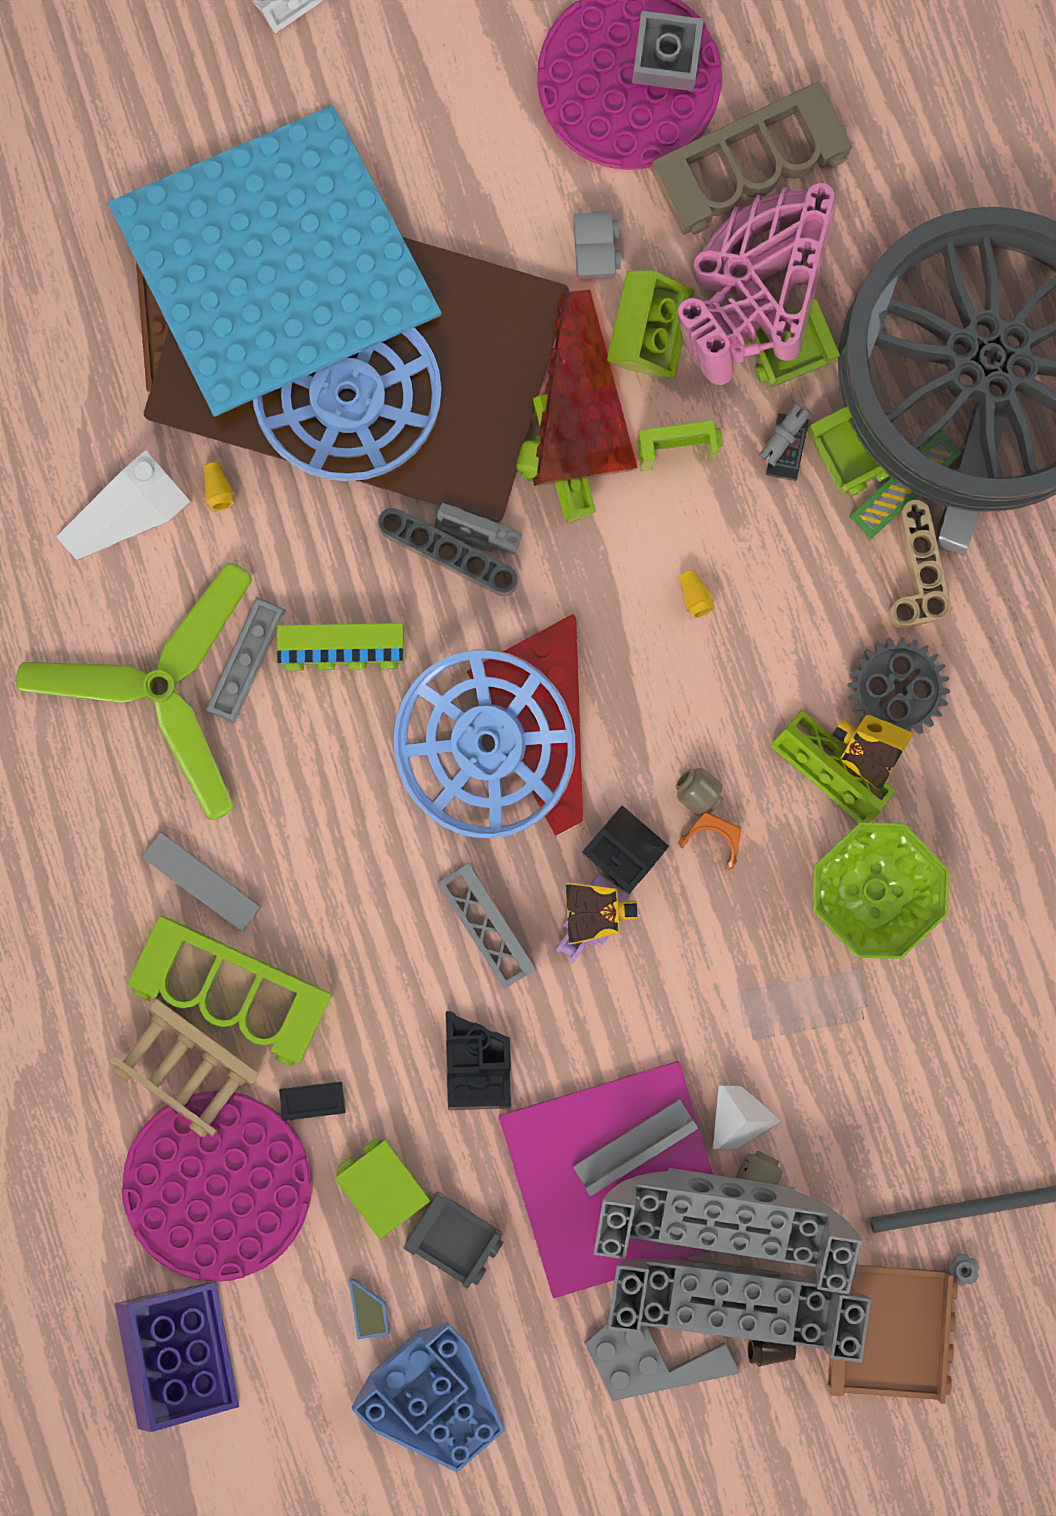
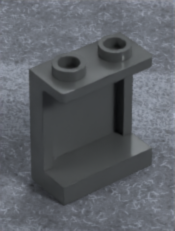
M438 1191L404 1244L403 1249L412 1255L416 1253L463 1284L462 1286L468 1289L471 1283L478 1285L487 1270L483 1267L488 1256L494 1258L503 1245V1241L500 1240L502 1231Z

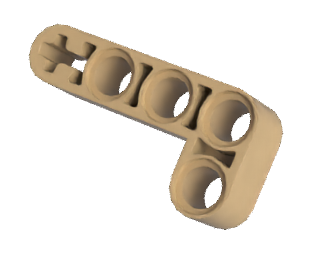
M911 500L905 504L898 514V523L914 595L901 598L889 607L888 620L897 628H908L936 622L945 617L950 610L949 594L929 507L921 500ZM912 509L914 513H919L921 516L916 520V525L913 518L907 517V514ZM917 526V530L919 531L911 534L910 531L915 529ZM920 538L927 543V553H918L914 549V539ZM921 569H929L933 572L934 582L932 584H926L921 580ZM929 599H935L940 603L941 611L939 614H932L928 611L927 601ZM899 605H904L910 609V620L903 621L897 617L896 609Z

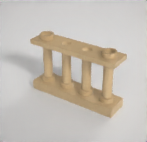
M156 999L149 1008V1012L154 1015L151 1018V1025L124 1061H121L116 1056L112 1057L110 1061L115 1066L112 1071L126 1082L132 1078L192 1122L189 1128L204 1138L207 1134L214 1137L217 1130L210 1126L211 1122L239 1085L243 1086L244 1083L251 1086L259 1073ZM170 1027L179 1034L176 1037L178 1041L150 1079L147 1080L133 1070V1068L162 1030L166 1031ZM195 1045L204 1052L201 1056L203 1060L173 1099L159 1089V1086L188 1048L192 1049ZM221 1064L230 1071L227 1074L229 1078L202 1115L198 1117L184 1106L213 1067L217 1068Z

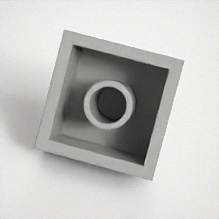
M641 11L632 83L693 91L703 19Z

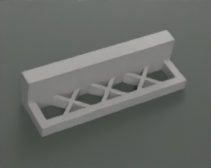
M469 863L437 883L504 989L536 970ZM461 875L469 886L466 899L454 897L446 886ZM471 891L478 902L470 900ZM456 901L465 902L463 911ZM468 904L478 905L485 911L483 926L468 921L466 917ZM488 918L495 928L486 926ZM473 927L482 929L480 938ZM485 930L498 932L502 938L500 952L486 949L483 944ZM505 945L507 946L511 954L503 953ZM490 954L499 955L497 965ZM502 956L515 959L522 971L506 980L499 969Z
M678 1099L573 1165V1168L591 1197L699 1128L681 1100Z

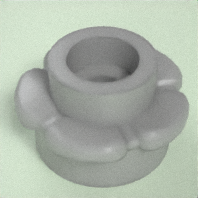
M960 1254L950 1262L948 1272L953 1275V1280H957L958 1285L973 1284L978 1279L977 1271L979 1270V1264L976 1259L969 1258L966 1254ZM963 1267L967 1268L966 1273L961 1272Z

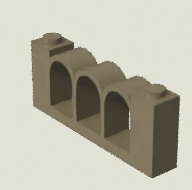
M817 81L652 161L651 171L683 235L689 232L695 235L709 227L708 223L711 222L713 216H721L731 212L737 206L742 194L749 197H756L757 194L765 196L774 190L781 175L793 179L804 177L813 170L817 161L821 168L829 164L831 168L836 167L848 159L847 156L852 149V145L820 81ZM794 114L812 151L811 159L802 164H792L784 160L767 129L768 126ZM753 133H756L773 168V176L762 183H753L745 179L728 148L729 145ZM716 151L735 189L734 195L723 202H715L706 198L689 167V164Z

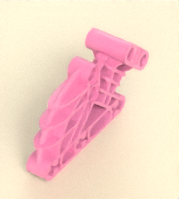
M817 183L812 185L808 191L788 192V188L783 187L780 194L763 199L762 195L757 194L754 202L740 211L739 206L734 207L731 217L714 233L704 251L696 256L694 269L698 285L705 290L716 291L717 293L710 300L704 302L696 298L684 300L678 308V316L683 343L692 357L695 356V362L697 365L700 364L702 372L711 383L716 385L728 383L734 375L733 361L741 363L746 357L759 354L761 350L773 348L775 356L784 361H790L799 355L835 215L834 191L829 185ZM820 203H822L821 212L816 209V207L820 206ZM795 223L780 232L781 225ZM771 229L768 240L751 249L753 239ZM808 257L807 267L803 266V261ZM788 266L778 304L762 281ZM707 268L715 269L712 272H703ZM737 273L745 274L743 277H734ZM798 284L807 285L801 311L791 315L786 313L793 287ZM727 293L737 295L741 300L735 302L732 297L727 298L728 305L720 307V304L726 299L725 295ZM761 328L770 342L758 345V343H755V332ZM787 332H790L791 338H788L786 342ZM749 339L752 344L745 346L744 343Z

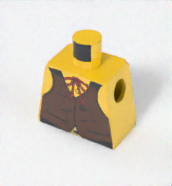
M866 715L858 728L841 720L832 736L848 744L841 757L842 762L881 791L914 733L872 715Z
M565 883L568 944L619 934V920L638 919L637 901H618L617 889Z

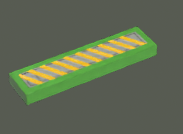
M941 431L920 450L922 454L945 467H948L962 454ZM890 478L850 518L872 539L900 513L907 502L913 500L918 495L899 484L893 478Z

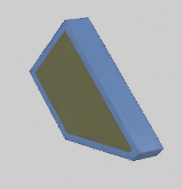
M355 1279L349 1280L358 1339L389 1335L385 1301L367 1290Z

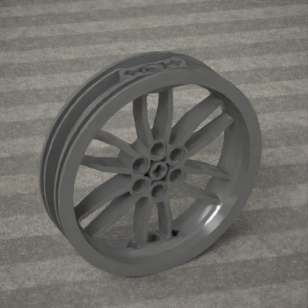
M978 207L947 213L917 226L897 240L880 257L866 277L848 312L839 343L838 381L843 406H848L852 416L849 422L867 453L891 478L911 492L937 504L966 511H1009L1037 504L1056 495V462L1040 470L1037 468L1030 428L1015 391H1019L1056 412V392L1035 379L1036 375L1056 377V360L1034 356L1031 353L1032 347L1056 335V321L1035 332H1031L1030 328L1023 323L1033 307L1056 288V276L1032 296L1013 321L1002 320L999 313V277L992 247L1022 253L1056 271V221L1032 212L1005 207ZM979 247L986 287L984 311L976 312L962 282L954 248ZM941 252L944 256L950 294L964 329L956 327L926 309L891 298L896 282L914 266ZM892 313L914 322L944 341L945 344L939 346L913 343L884 334L882 326L886 315ZM977 325L986 326L990 331V335L980 334L977 330ZM1006 336L1017 338L1019 346L1010 345ZM960 344L964 346L967 354L960 355L956 353L953 345ZM874 345L907 358L945 364L949 372L920 387L893 411L885 413L873 387L869 358ZM986 356L992 357V359H991V363H993L992 365H990V364L987 363V362H988V358H987ZM1013 366L1022 367L1026 375L1023 377L1016 375L1013 371ZM966 374L970 376L973 385L962 383L959 375ZM989 385L998 386L1002 391V396L993 395L990 392ZM948 388L950 393L956 397V400L942 418L914 442L909 443L897 431L892 422L918 401ZM967 399H974L980 404V442L988 478L954 471L918 451L922 445L945 427ZM1003 408L1017 438L1025 471L1024 475L1002 478L1000 475L994 440V413L996 409Z

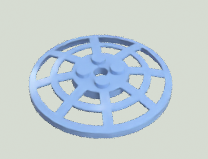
M415 327L402 333L417 348L421 355L405 365L391 348L381 342L360 351L356 359L345 358L327 366V368L318 370L314 377L307 375L293 381L309 389L310 405L293 410L291 404L293 382L282 386L281 399L284 411L282 414L266 418L262 396L253 399L254 411L259 426L268 442L280 456L295 467L311 475L329 480H365L383 475L401 466L426 442L435 426L440 409L441 381L439 368L434 354L424 337ZM373 350L384 356L393 365L395 370L380 376L368 364ZM427 368L430 376L432 391L431 407L428 416L411 412L413 390L410 376ZM400 381L403 388L402 409L384 404V389ZM343 389H351L356 393V397L352 401L345 402L338 397V394ZM316 416L327 427L321 441L310 436L299 422ZM379 416L396 421L388 433L379 440L374 441L368 427ZM405 424L423 428L419 437L408 450L386 464L379 449L394 440ZM290 425L293 432L304 443L316 450L310 464L299 460L287 451L276 438L272 429ZM339 432H356L363 446L358 448L333 447V444ZM328 455L345 458L368 455L374 469L358 473H336L322 470V467Z
M471 650L453 654L436 662L426 669L411 685L402 700L396 717L394 754L405 788L414 802L427 816L441 826L458 834L475 838H498L509 836L531 827L544 818L558 803L567 788L573 772L575 733L564 699L554 684L540 670L527 661L509 653L494 650ZM483 659H495L511 663L530 673V676L522 688L504 679L487 677ZM470 661L474 679L457 684L444 695L428 686L429 682L445 669L460 662ZM540 683L545 686L556 701L564 719L566 730H549V725L542 709L531 697ZM489 687L504 689L513 693L516 697L507 709L492 705ZM476 688L478 707L464 712L452 703L453 699L461 693ZM419 696H422L435 705L427 724L426 742L407 744L409 719L415 702ZM525 705L531 709L536 717L540 731L524 732L517 716ZM444 712L456 723L452 730L451 739L437 741L438 724ZM485 734L491 735L495 740V747L492 751H488L482 746L481 741ZM551 743H567L568 753L565 770L558 787L553 792L541 780L550 761ZM542 744L540 762L534 773L522 759L525 754L526 745ZM438 753H453L455 761L461 768L453 780L444 770ZM428 755L434 774L445 787L434 802L426 796L417 783L409 757ZM514 771L526 784L515 793L502 797L501 778ZM471 777L488 781L489 798L473 795L462 788ZM533 790L545 802L538 811L526 819L503 826V806L520 801ZM454 797L470 805L490 808V827L464 823L451 817L443 810Z

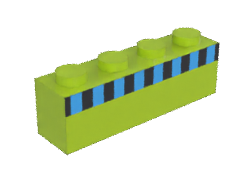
M403 623L277 625V663L280 666H285V671H303L304 665H316V670L328 671L335 670V665L347 664L348 670H365L366 664H379V669H398V664L404 663Z

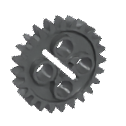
M904 637L899 639L897 646L894 645L891 638H888L886 640V648L879 642H876L874 644L876 653L869 649L863 651L867 660L856 659L855 662L861 669L850 671L849 674L857 679L847 684V687L856 689V693L848 697V700L858 701V705L852 711L862 710L864 713L859 722L861 723L866 715H872L912 732L911 728H913L918 734L923 733L922 723L928 727L934 726L930 717H942V713L937 707L948 705V702L943 700L941 695L950 693L949 689L942 687V683L948 681L949 677L940 676L939 674L946 667L945 664L938 666L934 664L938 654L928 657L926 653L929 646L926 645L917 650V640H913L909 646H906ZM895 658H901L907 663L908 668L905 674H898L894 671L892 664ZM915 669L920 670V674L903 687L904 695L898 693L882 707L877 706V703L895 688L893 681L898 684L905 680ZM876 678L883 682L884 691L881 695L873 694L870 691L869 682L871 679ZM920 681L926 684L928 694L925 698H919L915 695L913 687L916 682ZM892 702H899L903 705L905 713L902 718L898 719L891 715L890 705Z

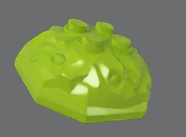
M860 822L813 866L812 911L856 958L903 959L948 916L949 869L906 824Z

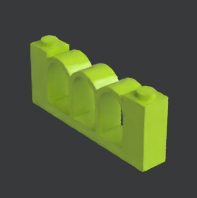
M165 916L158 917L127 984L134 988L132 992L134 995L150 1001L151 996L158 998L162 995L164 1000L174 1007L188 1008L199 1004L202 1015L213 1025L225 1027L239 1022L242 1033L252 1043L259 1045L274 1043L271 1052L277 1054L275 1059L288 1066H293L294 1062L297 1064L302 1063L333 996V993ZM185 942L217 956L202 990L196 998L189 1001L177 998L173 995L169 986L170 974ZM225 960L257 975L237 1016L230 1019L219 1018L209 1007L208 1000ZM264 979L297 993L281 1029L272 1037L257 1035L249 1026L248 1020L250 1009Z

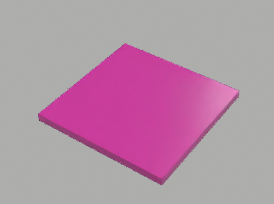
M679 1061L499 1115L553 1299L613 1281L615 1279L616 1266L622 1261L639 1258L674 1257L685 1259L711 1251L629 1238L625 1259L593 1255L603 1198L615 1186L635 1176L653 1172L668 1171L669 1168L713 1175L700 1129L695 1130L591 1197L573 1168V1165L678 1099L681 1100L699 1128Z

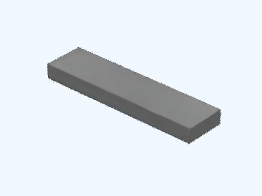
M256 597L205 711L234 724L236 723L277 632V625H280L286 612L285 609Z
M162 832L159 833L142 856V858L241 932L245 930L261 908L260 905Z

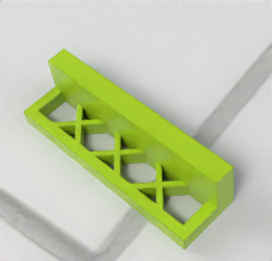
M565 392L539 395L533 398L564 519H567L568 523L576 522L596 513Z
M802 709L770 745L858 823H870L883 810L896 792L885 783L881 791L878 790L884 795L880 800L870 790L869 786H874L858 774L857 777L852 776L847 771V765L841 760L846 748ZM800 722L809 730L810 736L801 732L796 725ZM822 745L830 748L834 756H829L824 752Z

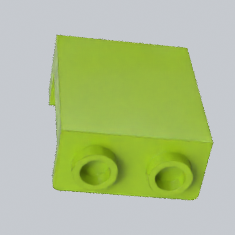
M816 298L813 300L799 355L795 359L784 361L775 356L773 348L761 350L759 354L754 355L758 364L754 368L760 383L765 382L769 390L837 362L840 353ZM802 307L788 314H797L801 311ZM761 328L755 332V343L759 345L770 342ZM787 332L786 342L788 338H791L790 332ZM748 339L744 344L746 346L752 343Z
M848 406L811 424L807 429L841 496L850 492L851 496H854L868 488L866 483L876 477L879 482L890 477L871 458L858 440L849 422L852 416Z
M714 420L639 430L636 445L640 471L653 470L656 450L704 444L707 461H714L717 453L720 452V447H723L721 429L715 428Z
M376 1137L362 1148L365 1153L356 1161L351 1156L337 1167L340 1173L334 1179L380 1240L431 1201V1196L425 1188L420 1186L391 1147L389 1140L385 1138L380 1142Z

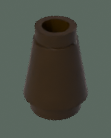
M748 1340L749 1362L757 1364L758 1367L795 1360L796 1345Z

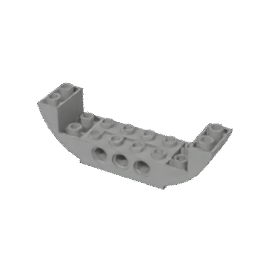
M669 1168L668 1171L653 1172L635 1176L621 1182L609 1191L603 1198L593 1255L625 1259L629 1238L814 1266L816 1267L818 1290L849 1294L860 1250L861 1238L856 1230L840 1214L818 1200L795 1191V1187Z
M674 1257L630 1259L622 1261L616 1266L607 1329L640 1334V1327L644 1325L824 1349L830 1359L862 1363L872 1299L851 1289L849 1294L818 1290L817 1279L799 1276L794 1273Z

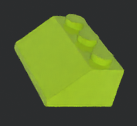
M654 270L627 271L607 361L626 370L674 380L683 343L678 308L684 300L693 298L694 290Z

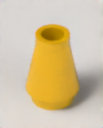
M211 462L204 465L202 468L204 472L205 503L209 505L212 511L224 510L233 506L235 493L222 470L221 463Z
M695 569L685 571L678 576L682 587L686 612H690L692 618L704 616L715 609L713 604L715 598L699 578Z

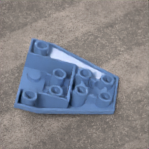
M448 1322L419 1330L369 1374L351 1407L372 1431L455 1472L461 1470L505 1431L468 1343Z

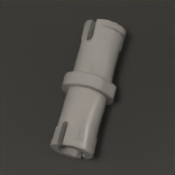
M797 404L793 405V408L783 422L775 427L771 439L758 454L762 459L766 460L769 454L773 452L767 460L772 466L776 465V462L788 445L794 443L796 434L811 416L804 409L800 416L796 417L802 408Z

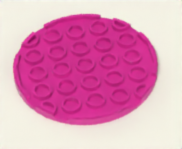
M580 0L567 8L549 30L541 48L538 61L537 85L540 103L556 135L581 157L593 163L614 169L636 170L650 168L652 161L699 139L710 124L720 97L722 74L721 60L716 42L706 28L704 21L693 91L632 83L641 11L700 18L693 9L681 0Z
M219 1091L193 1094L184 1107L200 1117ZM234 1092L211 1122L210 1126L217 1130L214 1137H211L209 1134L204 1138L189 1128L192 1123L167 1105L156 1113L140 1130L131 1145L124 1164L122 1199L125 1214L128 1217L135 1237L142 1247L161 1265L177 1274L195 1280L232 1281L266 1268L277 1260L295 1240L306 1219L310 1205L311 1170L304 1146L297 1133L273 1108L260 1100L241 1093Z

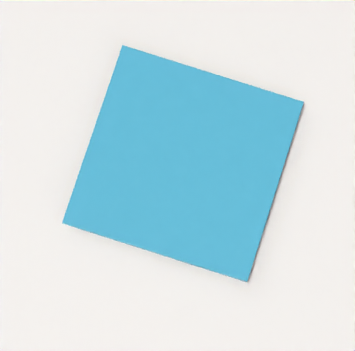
M333 105L107 202L214 417L442 315Z

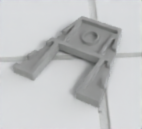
M607 1321L584 1341L613 1401L740 1373L725 1342L668 1370L647 1326L641 1325L639 1334L607 1329Z

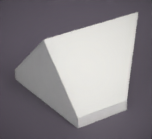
M719 1085L713 1149H737L781 1123L782 1120L742 1086Z

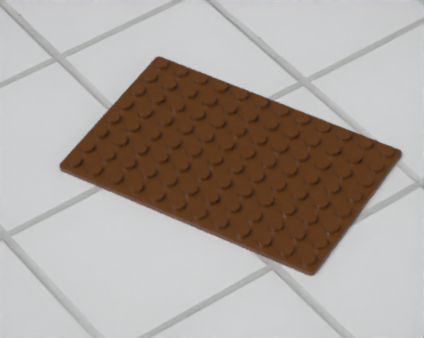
M402 237L442 312L441 316L415 327L432 350L439 368L441 381L440 409L435 426L429 437L411 458L401 466L383 475L355 481L439 506L445 503L479 517L500 522L504 517L516 476V464L523 442L526 441L535 411L533 398L539 396L569 294V288L565 284ZM169 328L145 406L144 417L148 421L287 461L273 448L262 432L254 411L253 400L220 415L213 416ZM402 333L382 342L398 355L404 365L421 356L417 348ZM373 350L368 364L380 376L395 370L393 365L384 356ZM356 353V354H354V355H351V356H349V357H347V358H355V359H356L357 356H358V353ZM427 368L410 376L413 390L411 412L428 416L431 407L432 391L430 376ZM313 372L309 375L314 377L316 372ZM400 381L384 389V404L398 409H402L403 388ZM294 382L291 388L293 410L310 405L309 389ZM282 387L262 395L266 418L284 413L281 399ZM343 389L339 392L338 397L342 401L349 402L356 397V393L351 389ZM316 416L299 422L310 436L321 441L327 427ZM379 416L368 427L374 441L379 440L388 433L396 421ZM405 424L394 440L379 449L386 464L408 450L419 437L423 428ZM290 425L272 429L276 438L287 451L299 460L310 464L316 450L304 443L293 432ZM339 432L333 444V447L358 448L363 446L356 432ZM328 455L322 467V470L336 473H358L374 469L368 455L350 458Z

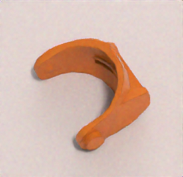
M707 811L690 828L686 836H681L678 842L680 844L679 847L684 849L689 838L699 831H716L727 839L731 847L732 854L727 861L725 869H734L737 862L736 857L741 827Z

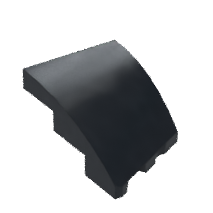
M446 1011L448 1110L511 1108L510 1038L498 1032L487 1030L485 1026L476 1022L472 1023L458 1017L451 1011Z

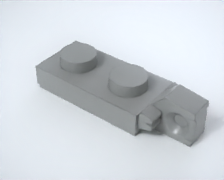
M445 503L441 504L434 528L458 540L490 552L495 548L515 555L522 538V533L510 527L506 528L488 518L479 517Z

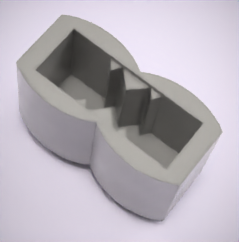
M612 212L574 214L573 227L577 280L614 278L615 270L621 269L620 250L614 251L613 239L619 238L618 220H612Z

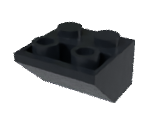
M622 805L581 853L627 893H631L668 849L669 845Z

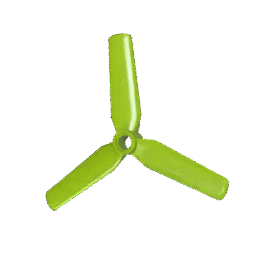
M227 563L164 645L157 670L147 674L129 665L23 662L19 666L16 675L17 688L23 692L119 703L147 697L155 701L159 728L202 810L210 820L221 818L232 810L233 803L193 709L177 694L178 683L199 667L251 584L252 578L239 565ZM160 678L166 679L168 682L167 691L164 694L156 695L153 691L154 682Z

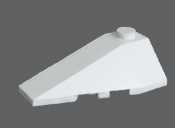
M145 450L125 467L56 537L78 561L127 538H133L146 530L168 523L187 507L191 501Z

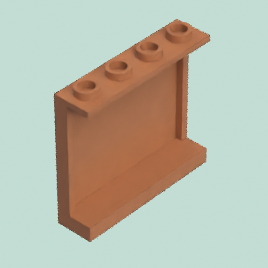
M856 1264L850 1289L872 1299L863 1360L860 1363L830 1359L829 1357L828 1392L831 1396H844V1393L934 1399L938 1400L940 1404H945L946 1395L951 1394L952 1379L951 1376L947 1375L948 1363L953 1362L954 1347L953 1344H949L950 1331H954L956 1325L955 1312H951L952 1299H957V1280H953V1275L948 1271Z

